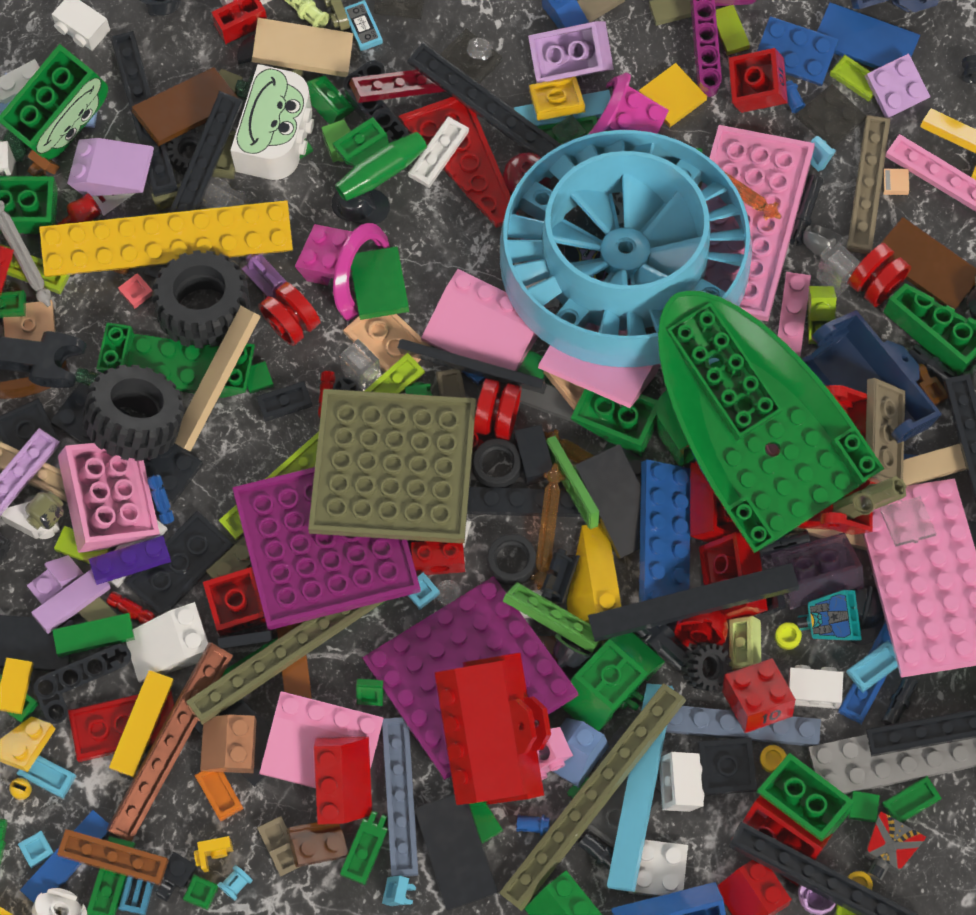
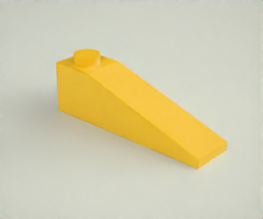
M598 523V527L592 529L588 528L587 525H582L576 552V555L580 557L567 597V611L589 624L588 615L621 607L612 547L601 523Z

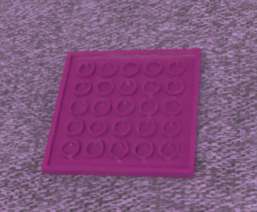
M315 467L232 487L268 630L421 592L407 540L309 534L308 528Z
M494 576L362 657L376 680H384V693L444 780L451 776L434 672L462 668V662L521 653L528 697H536L547 707L548 714L578 696V692L520 611L503 602L506 592Z

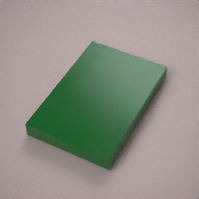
M398 246L356 253L351 270L360 320L409 312Z

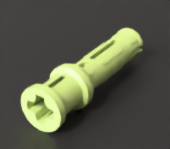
M284 0L297 11L300 19L307 20L312 27L324 28L329 22L330 15L318 9L313 0Z

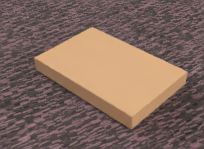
M397 314L360 320L358 316L343 330L344 334L384 372L404 356L397 348L401 339L431 347L429 344L421 341V337ZM412 357L417 363L421 360V359Z

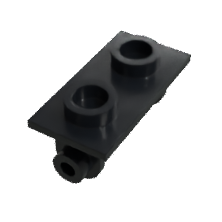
M560 548L557 549V552L553 553L549 566L554 575L547 573L540 590L542 592L541 596L552 603H564L580 557L579 555H566L567 551Z

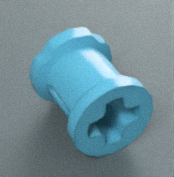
M234 865L233 872L223 883L219 882L217 886L235 901L237 894L242 888L253 880L241 868Z

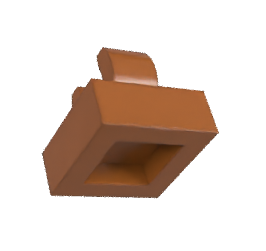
M33 150L27 156L34 161L28 169L32 176H44L46 171L55 175L60 168L54 161L42 158Z

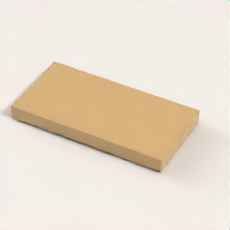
M258 18L252 62L347 77L353 33Z

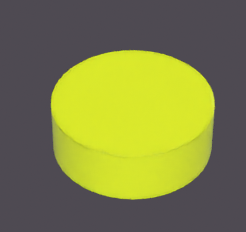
M791 622L781 624L775 633L777 645L785 650L796 648L802 637L801 630L796 624Z

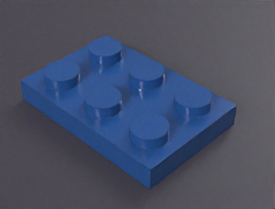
M770 16L757 51L776 48L784 58L785 74L822 86L839 39Z

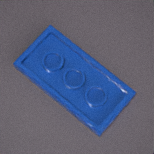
M831 2L817 31L839 39L834 54L841 57L845 54L855 62L874 69H878L907 54L912 58L920 38L919 34Z

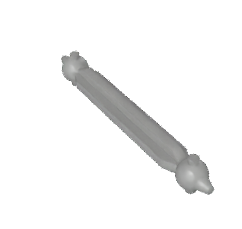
M0 200V229L10 248L14 250L13 254L30 286L37 291V300L49 307L51 306L50 290L44 288V280L10 215L4 211V202Z

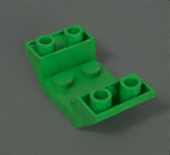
M633 633L609 638L571 679L570 682L577 690L578 696L561 706V708L574 720L583 721L600 732L612 720L613 713L644 680L648 681L665 661Z

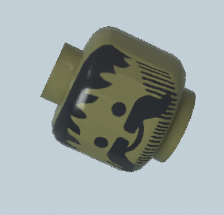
M50 491L47 493L39 492L25 507V511L29 516L26 521L37 530L40 527L49 530L63 516L62 506L64 504Z

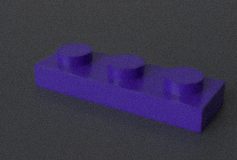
M159 536L90 558L89 562L96 585L169 563L171 559L164 537Z

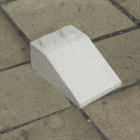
M195 602L170 610L133 629L135 640L126 642L131 652V660L139 683L145 681L149 670L165 675L197 664L209 643Z

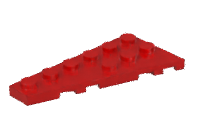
M450 97L399 115L398 120L411 134L418 132L427 145L448 116L469 128L468 134L443 170L496 228L501 227L511 195L476 113L454 97Z

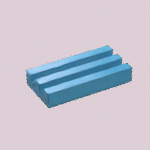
M127 876L118 909L134 914L146 915L154 884L147 882L141 907L139 908L137 905L144 881L138 879L130 906L127 905L133 878Z

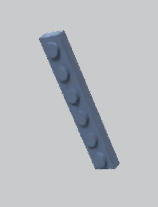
M682 706L668 723L666 733L727 739L751 737L752 741L815 746L819 745L821 719L793 716L744 733L735 714L731 710Z
M401 717L383 719L382 726L391 876H419L410 731Z

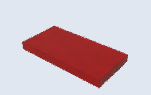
M172 689L169 692L148 746L153 745L175 705ZM139 694L68 710L78 762L115 754Z

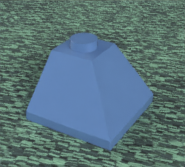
M566 718L560 728L573 756L564 761V767L552 772L579 788L606 752L609 744L604 734L585 722Z

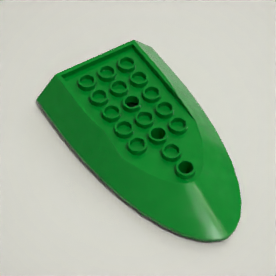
M683 291L670 297L660 316L658 329L659 360L665 387L682 433L713 492L753 553L780 539L884 470V467L832 393L807 364L765 324L741 307L706 292ZM709 359H719L722 367H711ZM742 400L748 402L750 410H740L738 402ZM773 443L777 445L779 454L775 457L769 456L765 451L767 444Z

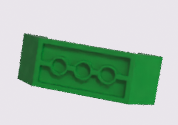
M106 323L96 370L104 373V371L112 367L116 369L120 365H126V367L139 365V368L143 369L148 367L157 374L160 372L165 375L167 381L171 380L176 385V390L195 394L220 346L210 347V345H204L203 348H195V345L190 344V347L181 345L180 340L175 342L167 338L134 334L131 326ZM246 344L219 396L220 398L246 393L255 344Z

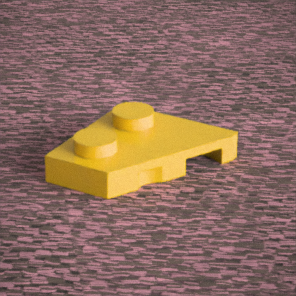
M31 716L0 739V762L28 772L54 733V726L51 723Z

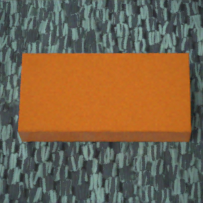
M201 771L195 774L220 822L244 809L223 772Z

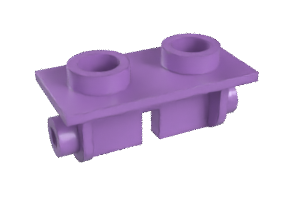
M250 254L246 258L248 264L241 269L267 297L276 298L275 290L287 281L261 254Z

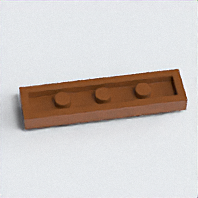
M65 829L57 853L58 857L160 886L169 861L166 857Z

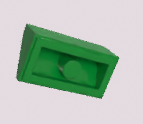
M325 75L307 81L311 105L328 124L338 122L354 111L355 108Z

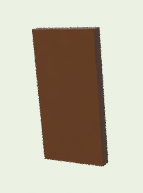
M213 67L132 106V113L155 143L160 146L206 123L219 91L236 98L238 97Z
M904 217L900 219L881 242V244L885 243L895 252L893 260L901 257L911 266V270L905 279L945 307L948 305L956 310L975 287L976 268Z

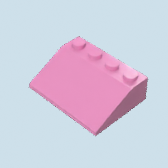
M457 269L445 288L421 337V341L446 352L518 371L538 336L519 317L505 291Z
M588 323L584 329L598 332L600 326ZM619 330V336H627V331ZM550 345L538 368L631 408L657 374L660 364L643 367L603 366L574 358Z
M95 443L68 445L63 448L58 456L78 553L104 550L155 537L160 534L147 481L144 460L135 461L132 458L123 460L117 455L113 457L107 454V450L104 448L102 450L98 448Z
M281 691L259 774L316 788L315 740L316 738L369 736L371 769L383 717Z

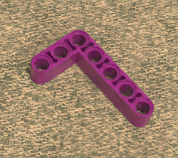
M690 0L697 86L707 97L717 94L722 79L715 6L748 5L755 3L757 0ZM706 12L709 16L701 17L698 13ZM707 34L711 37V39L704 40L700 37V35ZM710 57L713 62L706 63L702 58ZM707 79L712 80L715 85L708 86L704 81Z

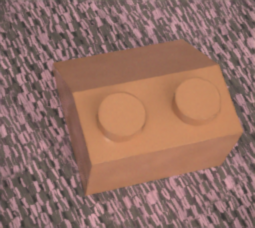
M222 715L215 716L204 723L200 771L254 773L257 725L255 716Z

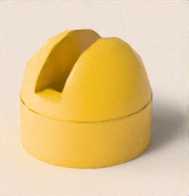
M20 777L10 783L9 791L15 799L24 800L31 794L32 787L27 779ZM18 784L26 787V789L23 791L14 786Z

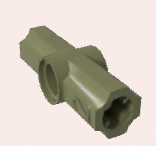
M897 476L877 484H869L864 489L835 502L832 512L846 514L847 520L860 515H868L875 509L904 498L906 496V485L903 479Z

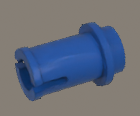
M787 81L788 105L792 113H798L806 107V104L797 90L798 85L793 83V81Z
M519 814L517 816V832H537L543 836L550 828V817H545L544 814L541 817Z

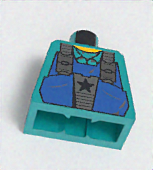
M842 590L808 602L809 614L797 617L798 628L801 631L811 629L813 639L862 640L856 594L853 590Z

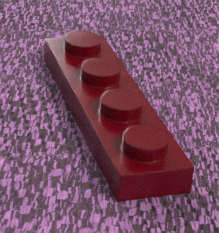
M417 70L351 78L349 84L358 103L445 92Z

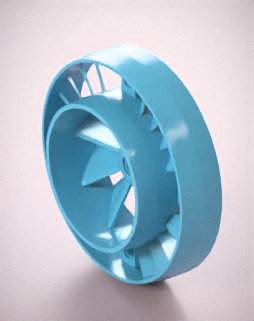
M637 130L603 131L585 135L562 144L543 156L525 173L517 184L506 209L500 236V268L503 284L512 306L523 322L538 337L559 351L582 361L611 367H643L660 364L658 348L660 316L670 297L678 292L702 291L719 296L739 306L747 288L752 258V241L748 215L737 188L725 172L709 157L679 140L652 132ZM555 176L559 180L553 191L538 183L545 177L552 178ZM701 181L707 185L702 191L698 187ZM623 192L624 228H619L612 193ZM718 195L726 206L708 212L706 201ZM579 205L606 236L603 241L565 220V215ZM521 209L536 219L519 216L516 213ZM734 216L739 225V229L710 233V221ZM508 238H521V239H535V240H507V239H508ZM710 241H744V254L709 252ZM556 243L601 251L600 258L570 263L563 256ZM708 259L740 266L737 276L727 292L704 280ZM524 261H531V262H527V263H522V264H518V265H513V263L524 262ZM603 269L609 274L604 281L592 278V276ZM546 278V280L536 285H533L527 289L525 287ZM555 297L563 305L556 315L544 307L545 304ZM588 323L600 326L598 332L584 328ZM654 326L656 333L646 335L645 328ZM619 330H627V336H619Z

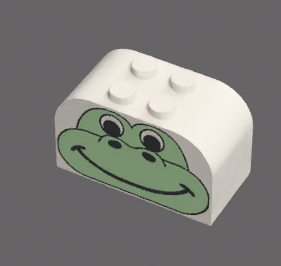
M257 65L230 150L236 172L270 180H279L289 176L297 168L300 154L305 155L308 142L304 139L308 133H312L314 127L308 86L300 75L291 71Z

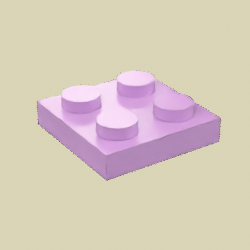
M909 54L865 75L885 118H890L930 98Z

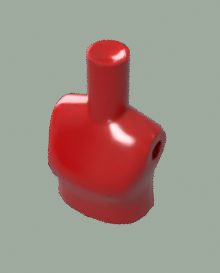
M87 193L82 198L67 205L68 216L56 225L94 221L96 217L102 214V211L93 197Z

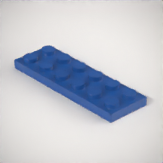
M647 459L641 462L639 602L689 589L691 468Z

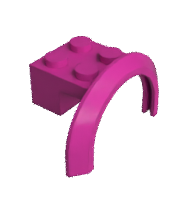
M625 72L607 83V88L614 86L612 96L589 134L606 130H637L658 134L669 110L629 86L631 75Z
M373 223L362 224L353 232L314 224L295 268L308 282L328 286L330 279L333 278V294L336 307L344 319L350 321L359 314L358 306L353 301L349 288V275L354 256L360 246L370 239L374 241L379 249H382V247L389 248L388 238L382 229Z

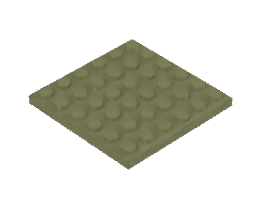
M324 389L308 528L309 534L465 543L476 398Z

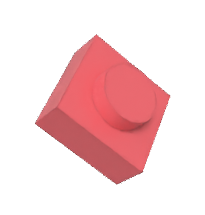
M138 273L118 287L119 292L134 309L150 298L153 291Z

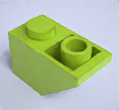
M809 286L808 344H816L812 339V335L824 324L835 320L837 297L834 286Z

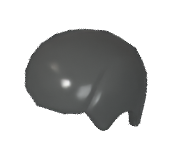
M815 225L811 231H809L811 226L806 228L803 234V242L816 255L830 256L836 253L843 241L841 235L822 226Z

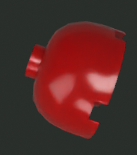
M718 610L677 621L674 633L676 638L687 647H689V643L697 645L698 642L723 646L727 638L728 623L725 615Z

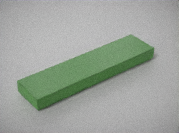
M556 436L547 438L546 443L554 470L587 527L590 529L598 527L599 510Z
M517 582L505 594L503 602L591 653L603 641H594L589 623Z

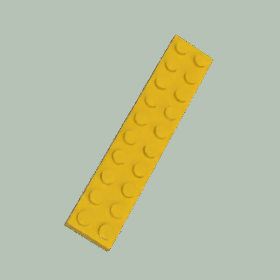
M288 201L39 227L45 277L165 265L173 258L175 260L179 259L181 254L186 253L189 255L197 250H200L201 253L214 251L216 255L223 254L228 256V258L249 256L250 254L259 255L293 251Z

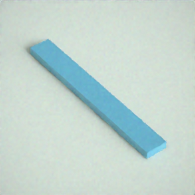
M646 684L642 710L662 685ZM667 726L628 775L607 887L609 889L635 892Z

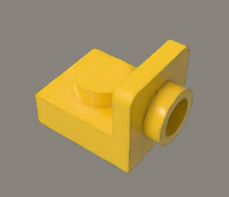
M230 837L197 842L198 850L194 851L196 866H201L203 872H209L207 856H211L212 859L228 856L227 852L233 851Z

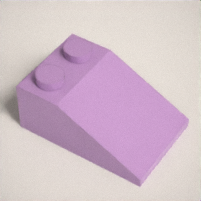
M605 21L590 22L528 36L536 83L614 70Z
M102 138L81 139L77 144L67 184L83 196L87 193L91 196L142 193L154 148L148 145Z

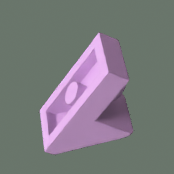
M67 555L46 562L44 565L47 570L30 582L27 587L37 600L43 604L84 575V573L71 557Z

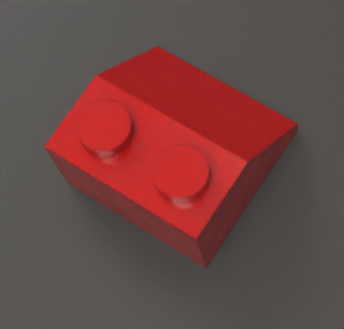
M754 860L737 869L717 885L724 904L731 915H775L789 906L792 900L774 872Z

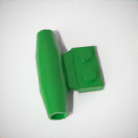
M373 117L333 142V148L345 163L354 167L335 184L337 192L344 201H348L375 189L404 170L427 149L425 140L418 132H414L388 143L387 133Z

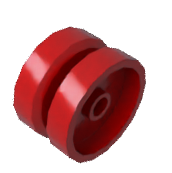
M885 243L879 244L860 262L848 280V284L858 293L866 290L864 298L874 307L886 301L902 284L911 270V266L901 257L893 260L895 252Z
M284 282L275 290L276 298L266 297L258 304V308L271 328L286 343L295 346L304 338L303 330L311 332L321 321L308 300L293 285Z
M485 379L476 406L474 433L488 435L493 428L494 421H496V438L510 440L518 414L522 386L507 384L500 398V382Z

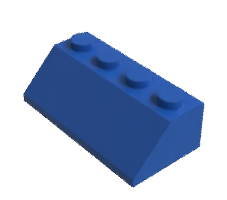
M716 882L611 908L612 915H726L724 901Z

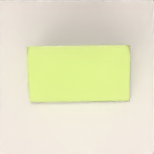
M754 616L729 619V657H731L729 666H732V670H739L761 662V622Z

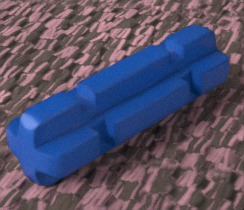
M156 474L148 477L147 481L149 487L153 490L151 493L157 512H160L159 518L161 523L168 524L173 522L174 516L172 510H169L170 503L165 488H162L161 476Z

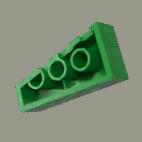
M906 283L889 298L883 313L932 355L939 357L944 365L954 373H957V376H961L976 361L975 319L971 317L967 319L957 314L954 308L936 303L933 297Z

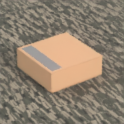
M884 169L883 195H908L909 169Z

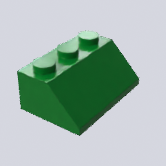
M791 753L785 757L757 790L759 795L820 841H823L837 830L850 814L854 803L851 798Z
M567 870L549 883L524 908L528 915H602Z

